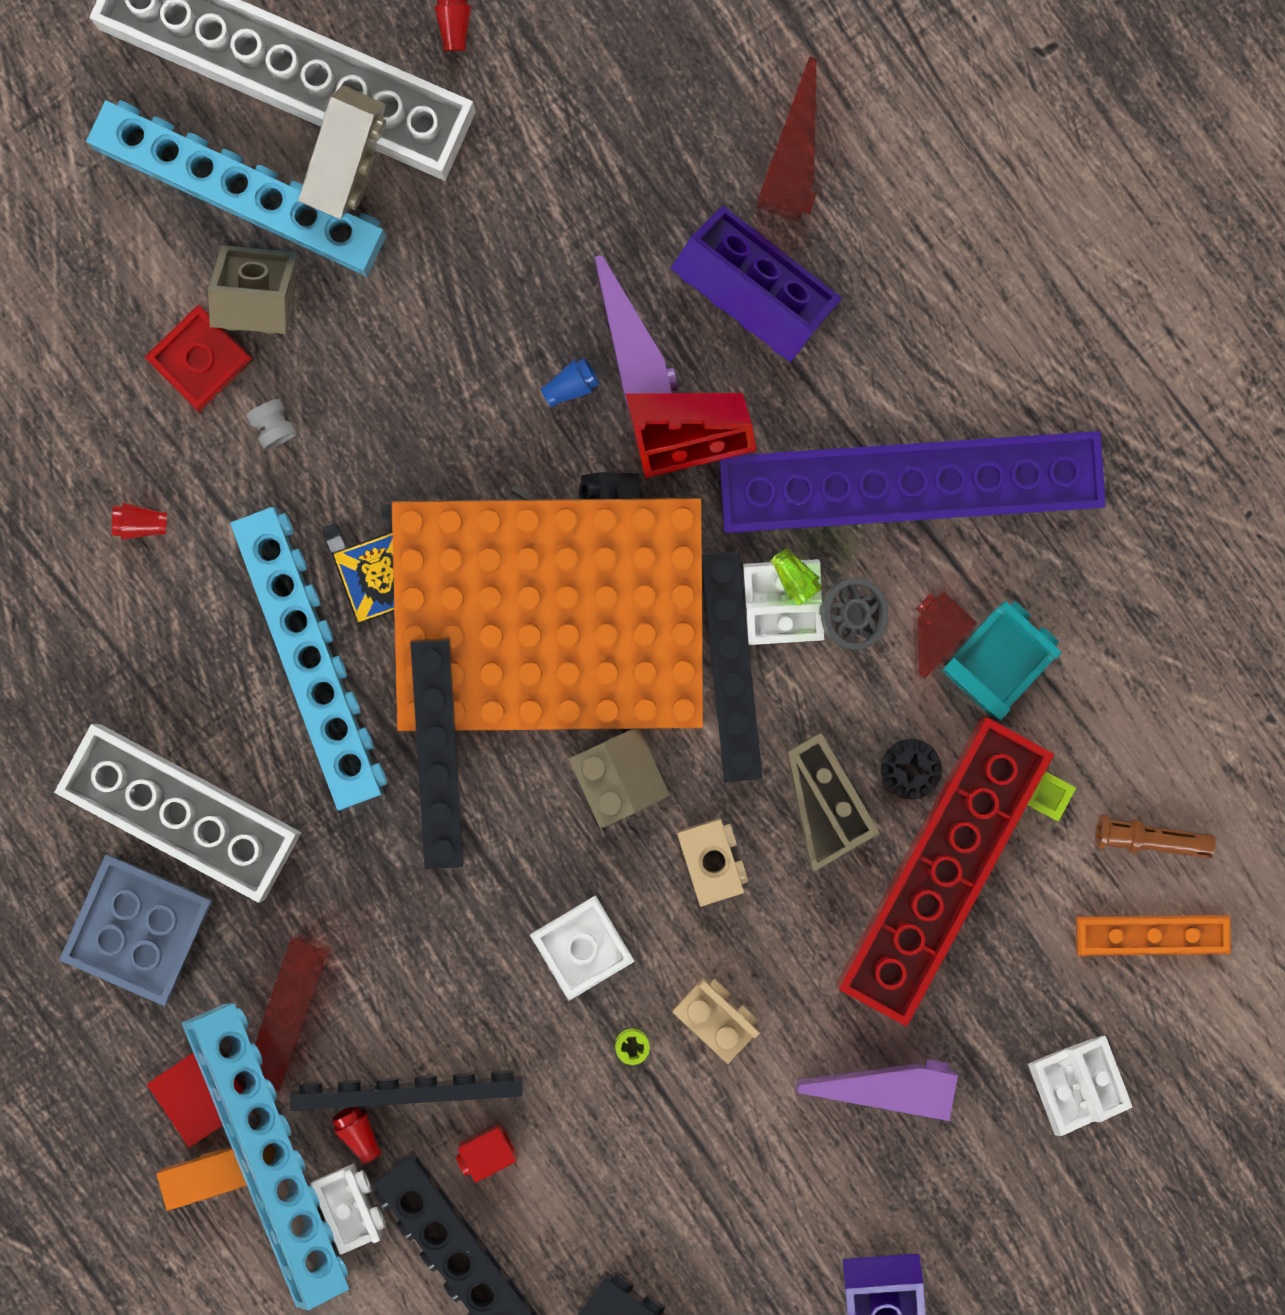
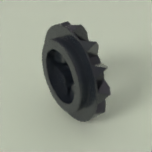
M904 739L898 741L883 756L881 762L883 782L894 795L900 798L910 800L921 799L934 791L942 777L941 759L935 749L922 740ZM915 752L917 753V766L921 767L922 770H926L927 775L922 773L921 775H914L913 780H910V785L907 786V773L901 771L900 768H896V764H909Z

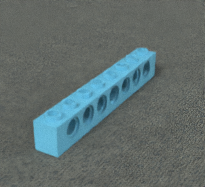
M105 100L86 140L93 150L368 277L387 237L384 230L379 228L381 225L380 221L364 213H360L359 217L346 213L341 219H338L298 201L303 187L302 184L296 181H291L290 185L276 180L277 173L257 164L256 168L252 169L242 164L243 158L232 151L223 148L221 153L207 148L208 141L193 133L188 132L186 137L173 132L174 126L161 118L154 116L152 121L138 116L140 113L139 109L124 101L119 100L118 104L115 105ZM135 130L144 131V138L141 143L135 146L127 144V138L131 132ZM169 146H177L179 148L178 156L170 162L162 161L161 155L163 150ZM203 162L213 163V171L208 177H196V169L199 164ZM246 178L248 186L244 192L240 194L230 192V185L235 179ZM280 194L283 197V201L279 208L275 210L264 208L265 199L269 195ZM305 210L317 212V219L310 226H301L298 222L300 214ZM343 225L351 227L352 235L347 241L339 243L333 240V233L337 227Z
M270 507L230 522L337 811L385 794L382 786L387 785L385 773L380 763L373 764L369 750L374 749L371 736L366 727L360 729L355 714L361 713L358 701L353 691L347 693L342 681L343 678L347 677L346 669L340 656L333 657L329 643L334 641L331 629L326 620L320 622L315 607L321 605L318 594L313 584L306 585L302 571L307 570L306 562L299 548L293 550L289 536L294 534L288 515L286 512L280 514L277 508ZM276 540L280 544V554L275 560L267 561L262 555V548L266 542ZM282 576H290L294 582V589L290 595L281 597L276 592V582ZM302 611L307 617V626L303 631L295 633L289 627V618L294 612ZM316 647L321 654V660L315 668L309 669L302 662V654L307 648ZM327 682L334 689V698L330 703L323 705L316 699L315 691L318 685ZM336 718L343 719L348 726L347 735L342 740H335L329 734V724ZM348 754L356 755L361 761V770L355 776L347 775L342 769V761Z
M234 1003L222 1004L182 1022L295 1306L309 1311L349 1290L345 1280L348 1277L347 1268L343 1260L339 1256L336 1257L331 1245L334 1242L333 1233L329 1225L320 1218L317 1207L320 1206L318 1196L313 1187L308 1186L302 1173L305 1171V1164L297 1150L293 1151L288 1138L291 1136L290 1126L283 1115H279L274 1103L277 1100L275 1089L272 1083L265 1079L260 1069L262 1057L256 1045L250 1044L245 1031L248 1029V1023L243 1011L240 1008L236 1009ZM224 1037L229 1038L232 1043V1051L226 1058L219 1051L220 1041ZM241 1072L245 1076L247 1084L244 1091L239 1094L235 1090L233 1082L236 1075ZM256 1108L261 1115V1121L255 1129H252L248 1123V1116ZM271 1144L275 1150V1157L267 1165L263 1160L262 1154L264 1148ZM286 1180L289 1184V1193L285 1199L280 1200L277 1195V1187L281 1181ZM300 1215L304 1225L302 1231L295 1236L291 1225L294 1218ZM312 1251H315L318 1257L317 1265L313 1270L308 1271L306 1258Z

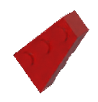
M625 393L645 478L757 451L753 425L743 393Z

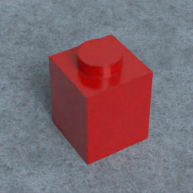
M501 1122L460 1142L458 1146L460 1154L455 1156L464 1176L466 1177L471 1174L475 1183L514 1164L518 1158V1154Z

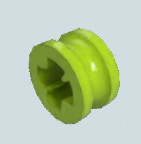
M630 1028L622 1031L615 1042L617 1056L625 1064H640L649 1055L650 1046L648 1038L639 1029ZM628 1037H636L637 1043L643 1044V1050H637V1056L631 1057L627 1050L621 1049L623 1042L628 1044Z

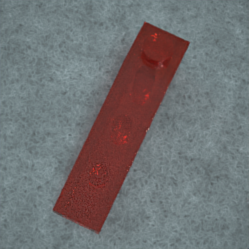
M810 56L756 205L757 208L799 222L802 212L810 214L817 192L811 191L814 181L817 59Z
M298 934L292 937L255 1042L262 1057V1065H260L262 1074L265 1079L272 1083L276 1091L281 1090L333 949L331 946Z

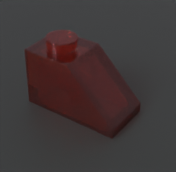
M944 591L940 592L936 597L930 592L915 608L920 613L913 620L915 675L920 679H925L977 624Z

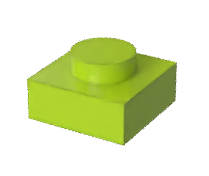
M1045 771L1027 806L1059 822L1076 787Z

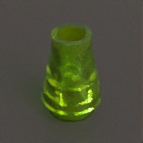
M788 547L769 560L776 570L789 601L793 599L798 606L823 588L818 582L820 577L797 558Z

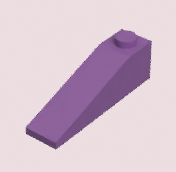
M603 255L595 257V263L626 406L629 411L625 393H672L671 391L678 390L674 368L666 369L662 354Z
M927 1059L926 1065L914 1063L800 1079L796 1081L795 1088L797 1093L950 1121L958 1075L954 1070H949V1063Z

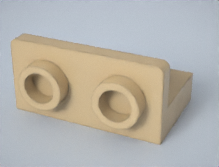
M702 977L672 1009V1012L720 1058L729 1064L752 1038L755 1039L760 1034L759 1029L755 1026L759 1020L744 1005H741L739 1009L727 1000L731 993L715 978L709 983Z

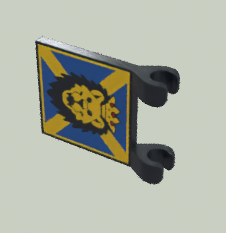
M392 503L381 507L380 511L389 533L346 548L338 524H331L323 528L324 537L333 556L357 625L394 612Z

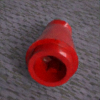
M437 0V6H434L444 52L466 51V38L472 5H468V0Z
M124 502L122 506L113 505L111 536H121V540L152 535H166L167 512H158Z
M347 1107L332 1118L331 1121L335 1126L333 1128L334 1133L359 1158L361 1164L369 1163L381 1154L382 1151L377 1144L366 1110H361L360 1107Z

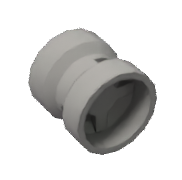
M281 399L268 401L246 414L250 425L260 431L258 440L263 450L283 444L297 435L293 423L285 420V407Z

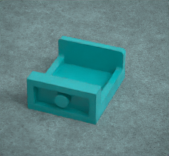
M1006 601L1001 602L939 669L995 721H1001L1011 710L1010 706L1043 670L1062 654L1056 647L1059 643L1058 639L1044 627L1038 631L1028 621L1031 615L1015 601L1011 605Z

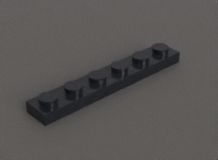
M739 551L702 555V576L724 783L763 779Z
M450 638L411 640L425 869L463 867L464 856Z
M500 1070L491 1072V1078L476 1079L475 1073H457L452 1075L453 1080L437 1081V1075H422L414 1077V1083H399V1078L397 1077L376 1079V1085L361 1086V1080L337 1082L338 1087L323 1088L321 1082L299 1084V1090H294L290 1094V1111L522 1097L524 1091L523 1076H514L513 1070Z

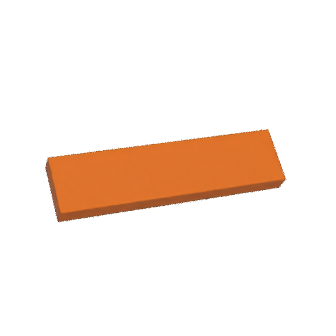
M1229 915L1075 916L1076 955L1231 954Z

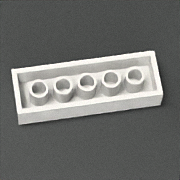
M101 724L90 725L54 792L258 903L267 898L302 833Z

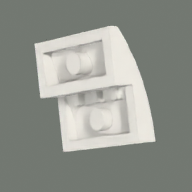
M819 559L743 564L748 645L824 640V629L821 623V615H819V608L822 605Z
M1099 1036L1028 1063L1056 1136H1063L1091 1122H1102L1133 1108L1106 1036Z

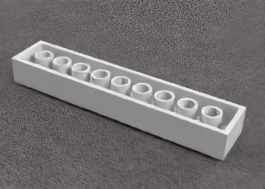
M97 0L89 17L96 27L105 33L320 127L322 126L330 97L342 86L386 104L383 118L386 119V126L381 138L376 143L375 151L446 181L476 113L474 103L469 99L242 0Z

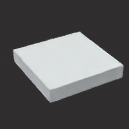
M596 895L530 934L568 1000L575 998L635 962Z

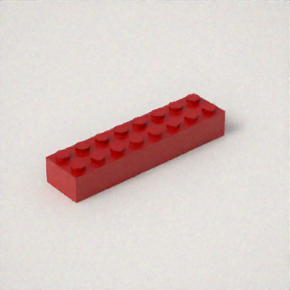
M980 717L835 985L838 990L900 1024L908 1026L1054 757V753L988 717Z

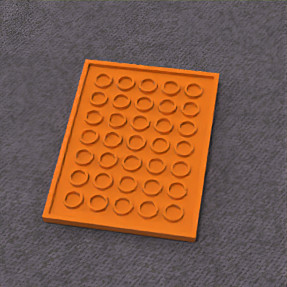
M701 498L392 502L397 731H416L410 642L411 640L450 638L456 731L703 728Z

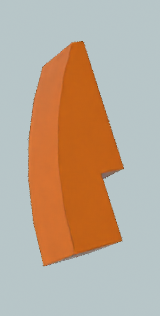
M271 1144L264 1148L262 1154L263 1160L267 1165L275 1157V1150ZM232 1147L206 1153L199 1158L164 1167L156 1173L167 1211L247 1186Z

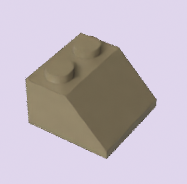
M222 245L208 287L210 327L225 328L227 330L259 331L266 334H286L293 309L297 252Z
M640 729L629 730L568 758L600 829L670 796Z

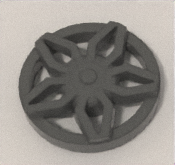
M848 578L837 582L828 590L822 605H820L819 615H821V623L826 635L835 645L845 649L860 650L870 647L883 635L888 622V605L882 591L875 584L866 579ZM855 584L867 588L872 594L860 597V592ZM847 586L851 593V599L847 597ZM838 592L842 603L839 601L832 602ZM875 599L870 606L866 602L867 600ZM830 608L839 609V615L831 614ZM877 608H879V620L876 627L871 614H874ZM830 620L834 622L840 621V623L836 626L835 631L832 627ZM866 625H867V627H868L870 633H868V632H866L865 630H863V628H864ZM846 627L848 632L842 639L843 629ZM856 632L866 638V640L860 643H849L855 637Z

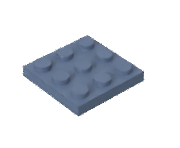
M105 854L59 961L166 1006L213 899L113 855Z

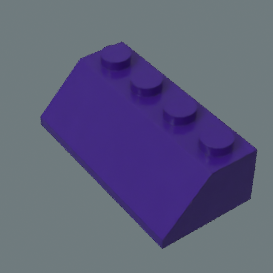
M723 205L691 236L670 268L684 282L695 287L709 298L715 306L727 312L743 328L755 334L768 344L775 353L782 355L789 362L803 349L842 299Z

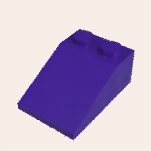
M919 1253L843 1259L847 1315H925L924 1285Z

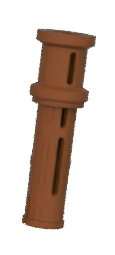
M1101 814L1096 825L1095 845L1097 849H1104L1105 846L1126 848L1129 853L1134 854L1144 849L1211 859L1215 850V836L1213 834L1144 826V823L1139 819H1132L1131 822L1111 820L1108 815Z

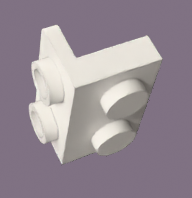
M355 1163L313 1180L310 1183L318 1196L320 1208L333 1233L340 1255L371 1241L373 1244L381 1241L384 1235L382 1229L387 1227L380 1207L376 1206L373 1208L368 1193L372 1192L370 1182L363 1170L358 1172Z

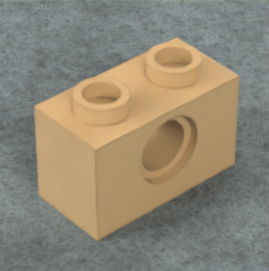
M718 818L677 831L700 907L744 893L742 884L747 883L748 878L742 860L734 862L730 847L737 846L730 824L723 826L721 819ZM711 850L720 851L724 855V865L718 871H709L703 866V857Z

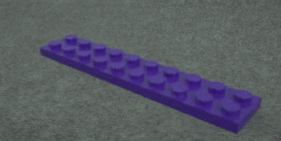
M1100 431L747 454L719 460L724 534L1101 509L1106 507Z

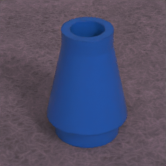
M583 358L578 362L574 359L540 389L550 407H553L559 403L593 393V388L600 385L587 359Z

